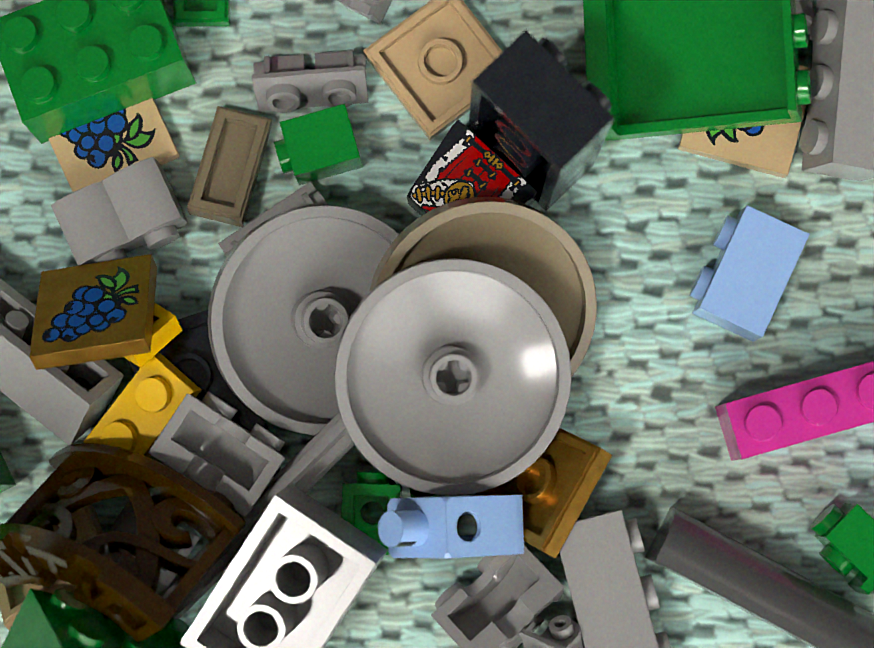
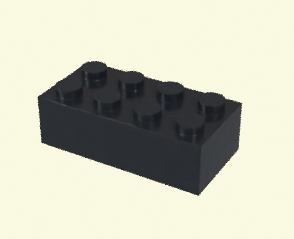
M525 29L472 80L469 130L538 191L535 201L547 211L593 167L615 117L609 112L612 108L610 101L597 86L590 81H585L581 85L564 68L568 65V61L556 45L545 37L537 41Z

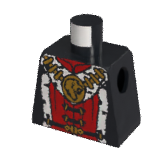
M457 120L410 189L407 201L422 216L443 204L471 197L506 198L531 206L536 200L538 191L460 120Z

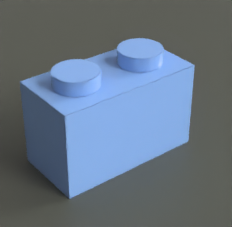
M748 205L738 213L736 218L727 215L713 242V246L721 249L714 267L711 269L704 265L691 289L689 296L698 300L692 314L752 342L762 338L810 234Z

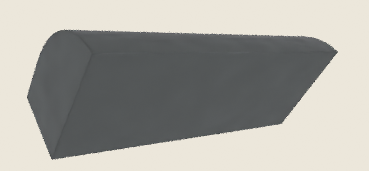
M670 507L644 558L812 648H874L873 613L684 512Z

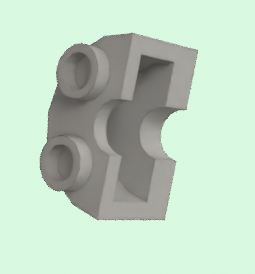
M210 392L206 394L202 401L187 393L148 453L196 482L207 491L214 490L220 492L232 502L235 511L247 517L285 459V456L279 452L285 441L257 423L251 432L232 420L237 410Z
M524 545V554L484 556L477 566L482 575L466 588L458 582L445 590L435 602L437 609L431 616L460 648H517L523 643L520 631L524 628L534 632L544 622V619L539 614L552 602L561 599L565 587Z

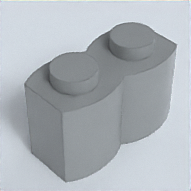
M154 157L125 167L103 181L81 188L51 205L78 266L128 258L126 253L145 244L149 250L161 248L178 239L180 235L177 229L188 224L162 165Z

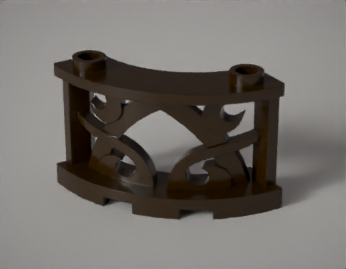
M96 443L74 444L62 448L49 459L50 465L55 470L4 524H0V582L8 589L19 584H34L50 588L57 579L77 587L73 591L75 599L100 612L127 632L133 639L140 642L163 629L176 613V608L232 539L239 534L246 523L235 513L232 502L226 496L214 490L207 491L191 479L154 459L111 445ZM127 496L134 509L137 535L130 532L111 531L95 535L83 543L76 542L77 529L71 513L101 500ZM182 522L192 527L208 540V543L194 559L182 556L162 546V543L176 549H187L193 546L189 532L176 528ZM52 525L60 526V528L55 532ZM120 552L121 559L116 563L106 558L111 553ZM161 567L179 575V578L163 597L156 593Z

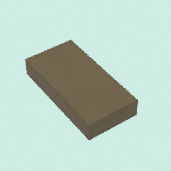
M217 106L187 206L190 215L239 227L244 226L272 127V120L270 118Z

